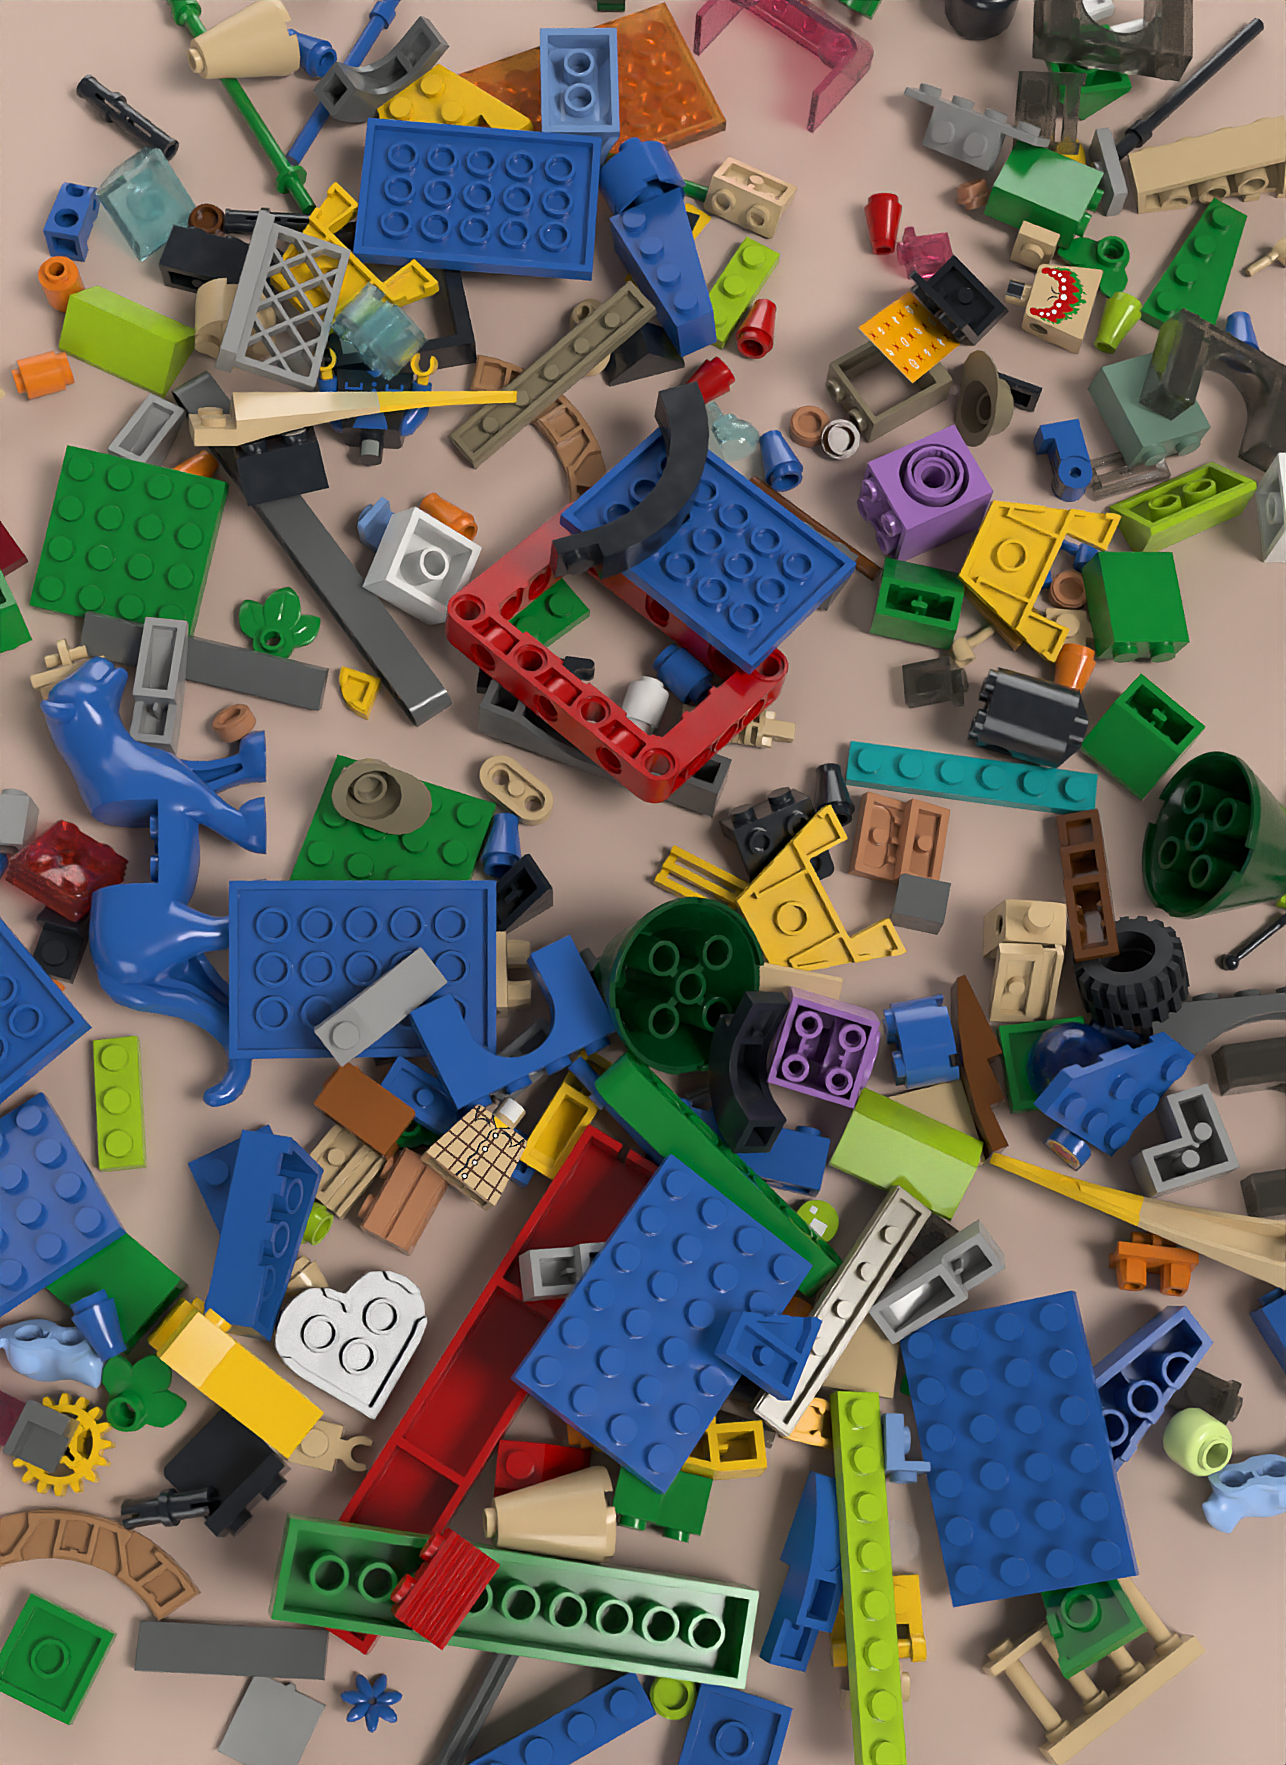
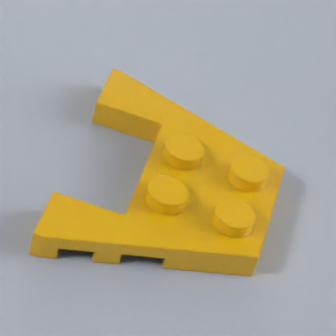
M437 64L377 109L380 119L475 127L486 123L489 128L534 130L528 117L441 64Z
M334 182L327 190V198L320 208L316 207L310 215L309 224L303 233L347 248L334 233L357 217L358 203L337 182ZM290 244L283 254L282 258L284 261L299 255L294 244ZM350 252L329 334L434 295L439 291L438 281L413 259L385 282H381ZM326 255L313 258L323 274L337 269L339 263L338 259ZM305 262L289 268L298 284L315 278ZM281 272L270 276L271 284L280 293L290 289ZM334 280L329 281L331 287L333 285ZM320 286L304 292L314 308L328 303L329 299ZM296 296L287 299L301 314L305 313ZM325 314L319 316L322 321L324 319Z
M993 500L990 502L957 578L1046 662L1053 664L1070 629L1032 612V608L1065 535L1099 551H1105L1122 516L1115 513L1104 514L1086 512V510L1079 509L1067 510L1049 508L1042 505Z
M831 805L822 807L734 900L744 920L754 932L762 955L769 964L812 971L841 964L897 956L907 952L890 918L885 917L849 937L810 863L811 858L848 839Z

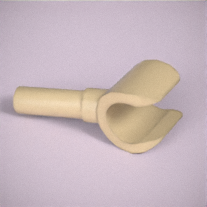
M1286 237L1281 238L1265 257L1245 269L1246 274L1251 277L1273 264L1276 260L1286 267Z
M988 625L973 637L968 639L962 637L954 642L952 648L947 653L954 669L966 667L976 659L972 649L996 633V629L992 625Z

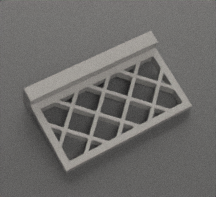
M259 210L215 368L231 373L232 367H236L313 392L351 250L275 224V215ZM277 239L294 244L299 255L284 261L275 247ZM326 255L338 259L339 263L337 269L323 274L313 258ZM273 259L275 265L270 267L271 260ZM305 262L315 278L298 284L289 268ZM281 272L290 289L274 295L266 282V278ZM334 280L333 285L331 287L329 281ZM320 286L329 300L328 303L314 308L304 292ZM263 292L266 299L260 301ZM296 296L305 313L290 319L280 302ZM272 307L281 323L265 330L256 314L261 310ZM325 314L324 319L322 321L319 316ZM311 320L319 332V337L305 343L295 326ZM252 328H254L257 333L251 336ZM287 330L297 347L280 354L270 337ZM262 341L272 358L261 362L246 357L245 354L247 347ZM316 348L313 356L310 350ZM302 354L310 367L309 376L306 377L292 372L285 361Z

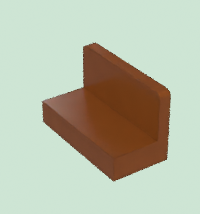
M349 1062L339 1068L313 1102L318 1111L387 1161L399 1149L396 1143L416 1116L413 1108Z

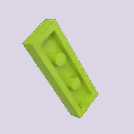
M746 236L709 292L717 342L711 345L721 350L724 348L779 263L780 253Z
M137 1036L93 1040L99 1170L102 1172L147 1168L140 1039Z

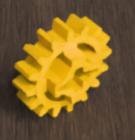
M62 1393L59 1404L56 1405L52 1398H43V1405L63 1414H75L78 1416L76 1420L80 1421L68 1445L70 1448L69 1452L74 1457L64 1454L59 1466L67 1465L75 1473L64 1477H54L48 1474V1471L19 1458L12 1462L14 1467H27L28 1470L21 1479L24 1483L30 1484L37 1479L39 1480L36 1492L46 1494L51 1486L54 1485L55 1496L65 1497L67 1488L70 1485L75 1493H83V1480L87 1479L93 1483H98L100 1477L95 1471L98 1466L110 1467L111 1462L103 1457L104 1450L115 1448L116 1443L105 1440L104 1434L110 1432L113 1427L109 1422L99 1423L98 1420L104 1413L101 1407L97 1406L89 1412L87 1411L89 1399L81 1396L73 1405L72 1396ZM92 1435L93 1446L89 1457L86 1454L87 1439Z

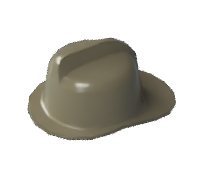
M980 350L969 354L964 362L960 395L955 414L956 428L965 444L970 447H977L983 444L989 436L1003 432L1009 426L1014 411V401L1009 385L1005 380L999 378L997 367L992 357L985 351Z
M373 758L357 760L349 767H344L340 776L334 782L331 793L333 806L341 816L383 833L394 835L411 833L420 828L429 818L432 808L430 791L421 780L411 774L390 767L379 759Z

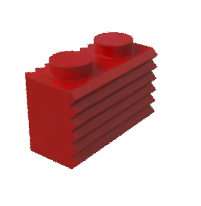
M449 1527L446 1528L443 1535L436 1531L429 1538L419 1555L425 1561L416 1571L414 1577L407 1573L397 1584L390 1596V1599L395 1602L390 1610L391 1613L440 1650L445 1648L500 1567V1564Z

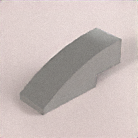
M150 393L107 448L108 454L162 466L185 418V409Z
M145 617L132 693L135 705L130 736L137 742L167 750L176 755L184 701L189 624L184 620Z
M978 1219L935 1248L880 1293L869 1313L890 1342L895 1344L968 1299L969 1290L1005 1269L1004 1253Z
M606 1242L578 1244L574 1247L529 1250L519 1255L523 1302L567 1298Z

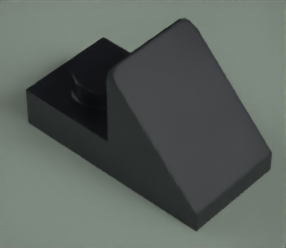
M58 892L37 916L36 921L41 926L42 932L33 957L52 979L70 984L74 983L89 940L91 900Z

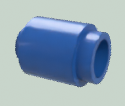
M675 644L665 648L652 664V668L657 672L656 678L683 704H689L692 701L695 704L700 703L707 697L708 691L713 687L710 684L713 674L685 648L679 649Z

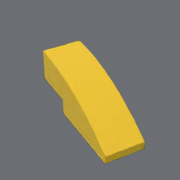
M585 1050L580 1051L575 1059L576 1061L579 1057H582L599 1076L613 1064L597 1053L587 1056ZM570 1070L566 1073L526 1140L527 1146L519 1159L552 1181L599 1110L589 1098L591 1095L589 1090Z

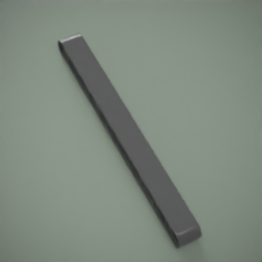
M208 371L202 372L172 391L177 405L185 409V417L188 421V414H198V409L204 407L222 408L223 414H230L229 398ZM207 446L245 497L233 446ZM296 495L252 505L258 516L378 678H381L383 685L409 720L416 727H419L451 706L452 701L444 686L377 596L362 587L365 580L303 497Z

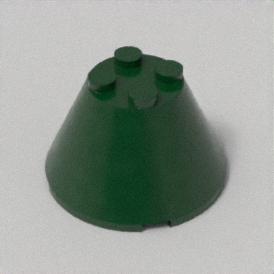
M1211 751L1203 753L1187 762L1163 789L1159 799L1163 800L1164 804L1159 812L1156 823L1148 822L1142 849V874L1145 889L1156 908L1164 910L1171 917L1189 920L1271 902L1283 897L1286 894V809L1254 771L1235 755L1221 751Z
M684 897L657 906L616 935L608 943L600 961L595 965L594 978L599 983L615 1029L629 1052L648 1067L664 1073L679 1075V1073L696 1070L701 1072L708 1070L711 1042L720 1015L735 1014L746 991L764 992L759 990L760 966L764 965V961L754 932L744 918L736 911L721 902L711 899Z

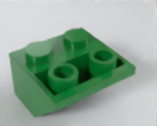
M885 557L869 633L949 650L957 632L964 597V584L957 578L958 573Z
M1141 673L1116 699L1084 738L1080 750L1142 801L1194 744L1206 726Z

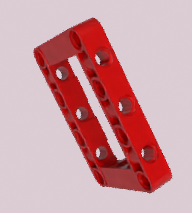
M572 501L449 599L445 635L451 645L636 797L647 803H661L669 799L677 789L778 699L785 682L789 663L786 656L776 648L749 675L622 573L600 580L595 567L589 568L587 570L589 574L725 681L718 688L713 686L708 691L707 698L690 713L686 710L681 715L679 723L663 737L659 735L656 737L654 734L649 736L626 717L627 712L590 682L587 684L582 682L563 666L564 661L527 631L522 633L509 622V620L563 577L555 578L549 561L552 540L573 535L559 524L560 515L575 502ZM651 772L658 773L660 776L653 775Z

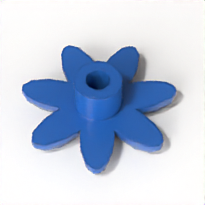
M358 1674L355 1678L358 1691L348 1690L341 1693L342 1700L356 1705L347 1714L346 1720L348 1722H355L365 1717L367 1729L371 1733L376 1731L379 1717L391 1723L397 1722V1714L389 1705L399 1702L402 1699V1694L398 1691L384 1692L387 1686L386 1675H380L371 1687L367 1678L362 1674Z

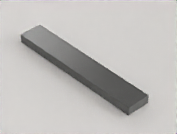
M92 611L86 612L80 646H86L89 656L99 657L104 655L110 661L137 667L144 624ZM188 635L186 679L317 711L322 709L329 668Z

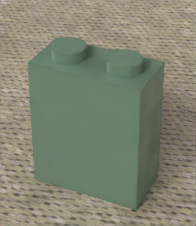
M1169 348L1103 366L1088 387V391L1128 468L1143 463L1146 466H1152L1162 461L1165 457L1176 453L1179 456L1188 455L1200 447V441L1211 428Z

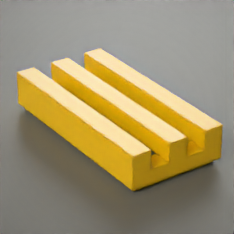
M676 845L672 847L670 855L663 863L660 873L657 874L654 880V885L679 898H706L667 878L672 873L728 902V906L734 911L737 908L734 900L749 885L748 882ZM676 861H678V862H680V863H682V864H684V865H686V866H688V867H690V868H692V869H694V870H696V871H698V872H700V873H702V874L708 876L709 878H711V879H713V880H715V881H717V882H719V883H721V884H723V885H725V886H727V887H729V888L735 890V893H732V892H730V891H728V890H726V889H724V888H722V887H720V886H718V885H716V884H714V883H712V882H710V881H708V880L702 878L701 876H699V875H697V874H695V873H693V872H691V871H689V870H687V869H685V868H683V867H681V866L675 864Z

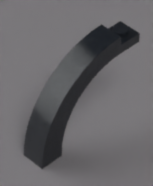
M697 381L658 392L654 417L665 445L666 467L654 489L639 505L624 516L606 525L552 540L549 565L555 578L567 574L578 575L591 567H595L600 580L620 574L655 554L683 525L699 493L709 444L708 415Z

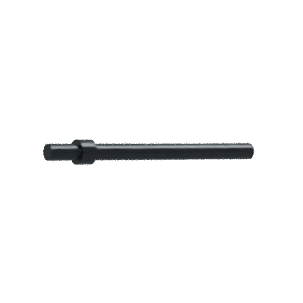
M1254 18L1143 120H1136L1125 131V137L1115 145L1119 161L1134 148L1142 147L1152 137V131L1264 30L1263 22L1258 18Z

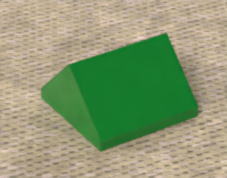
M1108 24L1038 34L1036 39L1059 101L1082 121L1130 92L1132 85Z

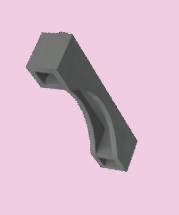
M492 678L479 706L478 732L619 783ZM716 754L666 801L713 817L727 781L732 759ZM651 772L653 775L660 776L658 773Z
M1286 986L1278 988L1275 994L1261 995L1259 989H1248L1236 992L1232 998L1219 999L1217 993H1205L1194 996L1192 1001L1181 1002L1182 1007L1177 1013L1170 1012L1168 1020L1162 1023L1159 1021L1153 1022L1152 1027L1145 1029L1140 1026L1141 1034L1144 1035L1143 1045L1148 1044L1149 1036L1164 1031L1196 1056L1216 1037L1239 1026L1266 1020H1286Z

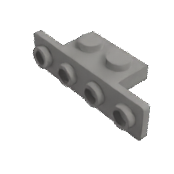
M921 83L919 89L906 87L904 95L935 107L921 145L986 171H993L1006 135L1034 146L1048 147L1050 139L1039 135L1041 128L1023 121H1019L1018 126H1014L1006 122L1008 115L990 108H986L985 113L973 110L975 102L953 95L952 101L940 97L942 89L926 83Z

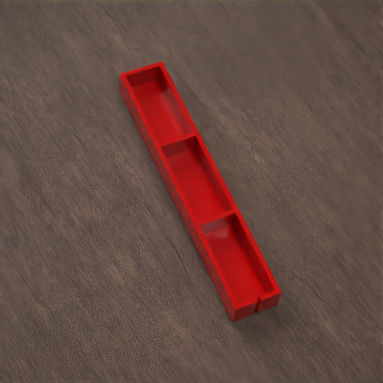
M588 1124L338 1521L425 1535H433L437 1531L443 1535L498 1448L499 1439L502 1440L530 1396L528 1392L510 1379L566 1300V1298L523 1302L519 1255L529 1250L574 1247L578 1244L606 1242L659 1166L633 1150H630L627 1154L625 1164L621 1163L618 1160L622 1155L623 1144ZM324 1627L364 1655L372 1652L381 1635Z

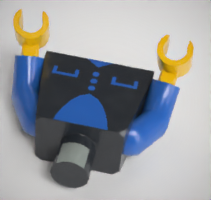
M330 348L332 362L327 367L320 366L321 377L317 378L319 392L431 391L432 383L428 382L429 376L437 371L438 361L434 356H431L430 368L428 371L423 372L419 368L420 353L415 354L411 359V368L417 375V380H414V373L337 369V376H334L332 368L337 363V356ZM429 407L381 412L335 420L329 423L334 431L344 434L346 445L359 447V462L375 466L382 463L383 448L399 449L403 446L405 437L413 435L426 419Z

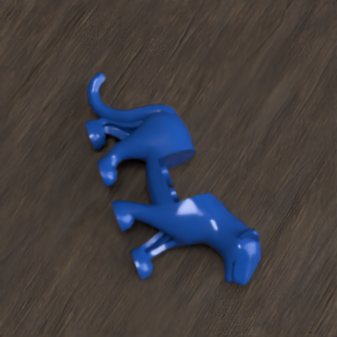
M95 656L55 684L49 692L47 700H42L39 706L45 714L52 741L68 765L77 783L81 798L90 814L97 821L107 825L127 828H150L151 840H154L155 854L158 855L150 856L151 881L154 883L112 885L100 888L92 893L89 921L90 954L101 988L115 1003L136 1011L173 1016L192 1022L210 1033L223 1046L227 1056L226 1073L222 1081L207 1089L203 1095V1101L208 1106H223L234 1102L242 1095L251 1077L253 1059H229V984L219 975L204 954L229 948V915L225 917L211 916L190 908L188 904L195 892L200 867L198 825L203 824L249 852L267 855L265 797L248 800L236 810L217 795L239 785L266 782L265 730L246 734L240 741L238 754L211 761L179 759L167 750L137 742L124 727L119 714L122 696L129 675L122 667L115 668L114 664L108 659ZM256 879L253 881H267V879Z

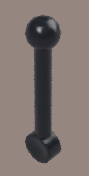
M1286 913L1234 955H1226L1222 961L1223 967L1229 971L1237 969L1241 959L1286 925Z

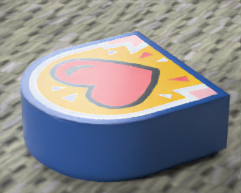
M1064 1127L1055 1128L1043 1142L1044 1145L1076 1172L1091 1156L1088 1145L1078 1135Z

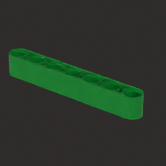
M626 1051L594 1082L602 1098L663 1158L670 1154L674 1155L813 1265L799 1286V1291L812 1298L833 1278L843 1263L836 1251L736 1153H732L729 1146L647 1065L640 1062L629 1051Z

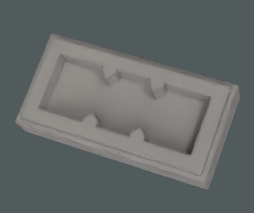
M1109 127L1096 129L1088 150L1091 162L1090 167L1104 172L1098 187L1104 191L1101 202L1105 216H1115L1121 212L1128 189L1111 130H1109Z

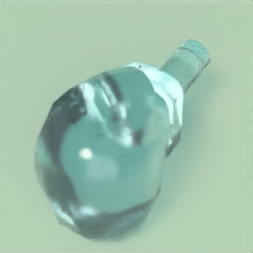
M710 402L707 408L716 420L711 430L719 446L722 448L724 459L727 461H738L755 452L756 443L760 438L756 428L751 423L738 419L735 414L724 415L716 402Z

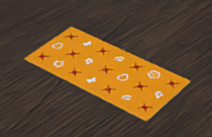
M909 291L858 327L912 384L960 345L958 340Z

